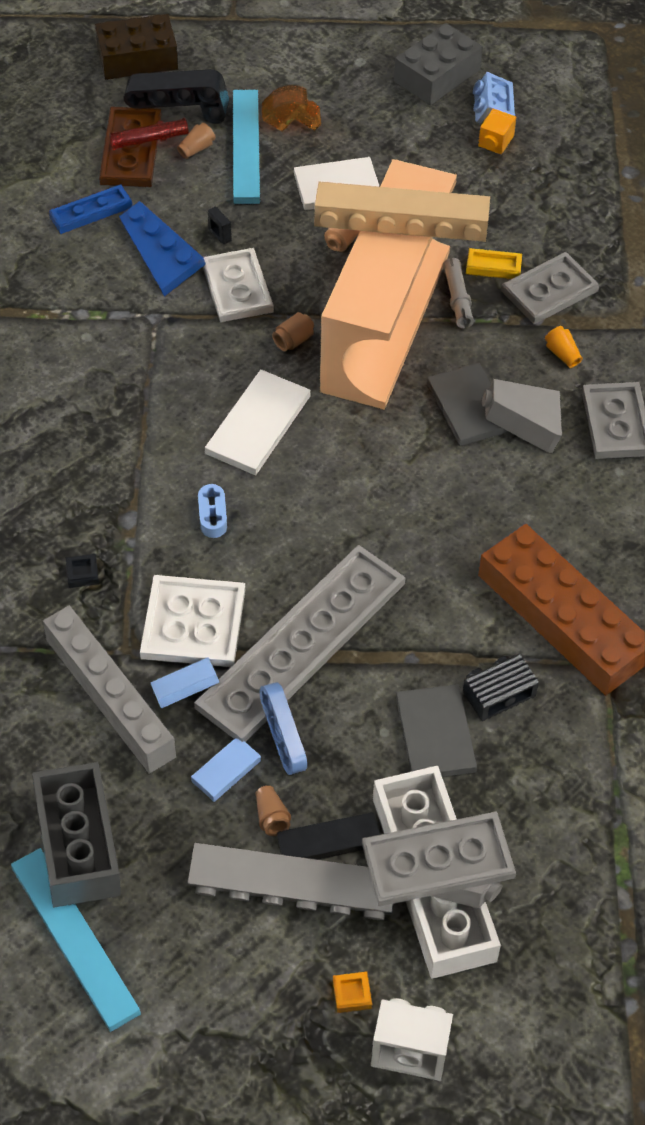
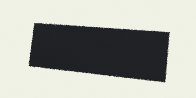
M374 812L278 831L277 840L281 855L318 860L364 850L362 838L380 834Z

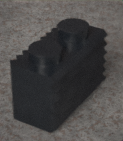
M521 654L511 658L503 656L496 660L493 666L485 670L481 668L472 670L464 679L463 693L481 721H485L492 716H496L498 713L501 714L509 708L512 709L514 706L534 698L537 694L539 682L528 667V664L522 659Z

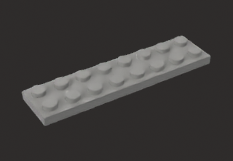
M358 545L219 678L218 684L211 686L194 702L195 709L233 739L237 738L241 742H246L267 721L260 700V687L278 682L288 701L405 585V577Z

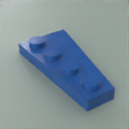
M140 201L119 216L124 228L164 296L206 264L204 258Z

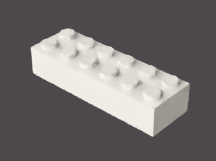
M438 766L374 781L373 802L384 834L431 825L437 820L440 823L456 820ZM433 896L406 901L431 979L497 962L501 944L486 902L477 909Z

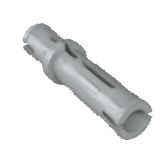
M452 258L454 266H451L450 259H447L443 263L450 289V306L455 311L456 324L460 328H465L463 320L466 319L467 327H470L474 323L470 309L472 302L465 288L460 260Z

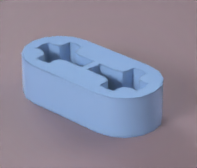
M208 484L203 486L198 492L200 529L205 536L217 538L222 536L227 530L225 493L220 486ZM208 497H214L215 505H209ZM216 516L217 525L212 526L210 523V517Z

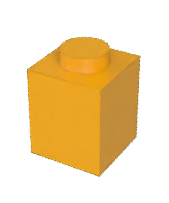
M493 108L480 127L478 146L502 155L514 137L516 116Z

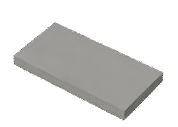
M497 811L362 838V846L378 906L510 880L516 876L515 867Z

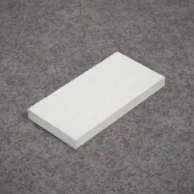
M260 369L205 446V454L257 475L310 398V389Z

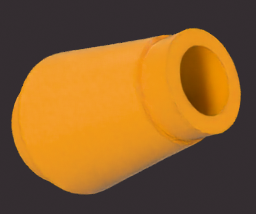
M558 326L545 336L546 347L567 364L569 368L577 366L583 360L569 329Z

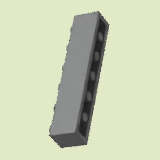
M69 605L44 619L43 625L47 642L146 771L150 774L176 758L174 737Z
M194 843L188 884L190 887L196 888V894L215 896L216 891L228 892L230 899L249 901V896L263 897L262 903L282 906L283 900L297 902L296 908L316 911L317 905L330 907V913L339 915H350L351 910L364 912V918L384 920V915L392 916L393 904L378 906L368 867Z

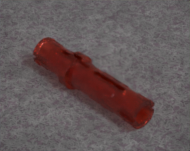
M185 118L165 123L157 121L155 125L109 133L111 147L115 150L157 140L164 142L167 141V138L188 135L189 130Z

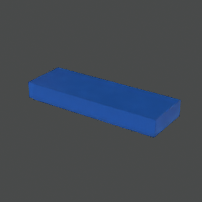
M120 184L49 210V216L59 233L63 234L130 209L133 205L131 198Z

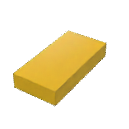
M469 248L466 274L513 279L521 273L522 254Z

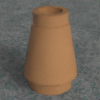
M206 123L196 124L180 145L177 146V150L183 158L188 159L212 146L216 138L215 134Z
M272 786L259 788L255 793L259 826L267 835L277 836L278 831L290 828L291 814Z

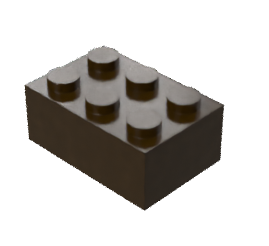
M168 14L95 24L97 49L105 80L129 77L133 74L179 70L177 44Z

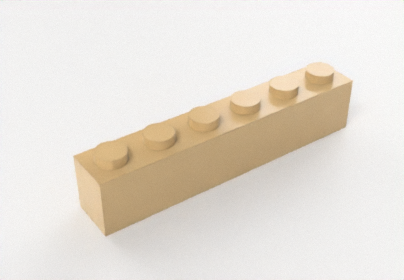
M319 181L315 200L314 226L486 242L490 196Z

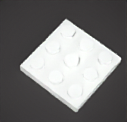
M154 575L140 649L141 659L193 664L209 657L212 666L232 667L235 664L245 596V583Z

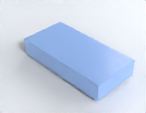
M209 657L150 683L160 707L163 708L218 684L219 679Z
M235 738L191 776V781L215 802L261 761V756L245 741L241 742Z

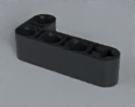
M212 69L133 74L127 81L123 96L125 104L136 109L200 105L204 119L212 124H219L224 121L229 103L224 78L220 72Z

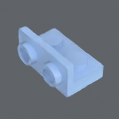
M486 72L483 78L478 80L473 87L475 121L481 124L493 108L515 116L513 83Z

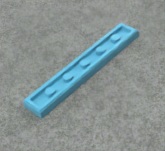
M233 90L234 204H260L258 90Z
M39 848L11 863L13 872L109 1031L112 1032L141 1015L140 1008L76 904L53 908L45 856L42 849Z

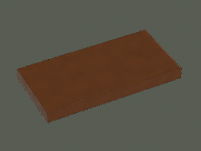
M110 107L99 177L100 185L118 186L121 184L122 186L152 187L162 116L161 109Z

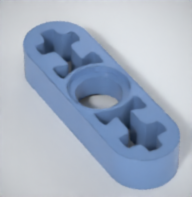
M275 682L261 686L260 700L286 773L292 775L305 771L307 769L306 754L281 685Z

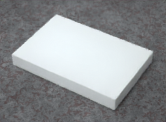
M370 157L294 167V176L304 210L315 209L319 181L379 187Z
M254 248L203 257L206 263L203 266V270L220 323L274 312V306Z

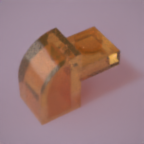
M282 86L271 92L261 102L262 120L280 131L285 130L295 119L313 130H316L321 125L320 107L315 102L307 100V89L301 86Z

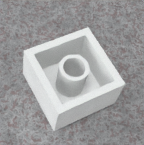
M394 998L390 1001L382 999L373 1039L371 1066L441 1081L453 1014L446 1013L444 1009L437 1006L421 1008L412 1006L403 999Z

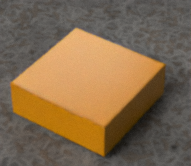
M367 971L333 975L337 1013L372 1009Z

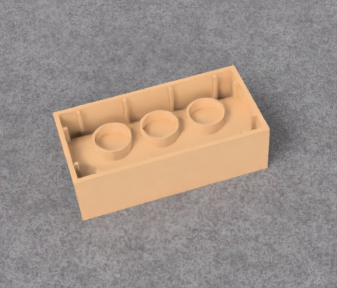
M393 159L380 187L452 193L457 175ZM371 231L359 232L321 316V393L385 410L443 270V263L448 258L449 245L434 240L433 237Z

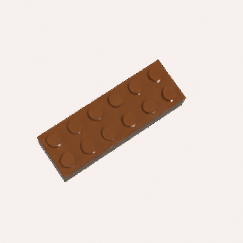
M524 524L481 554L478 576L605 696L645 667V632L527 524Z

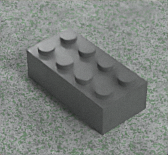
M94 762L33 772L35 800L53 908L121 896L120 873L99 763Z

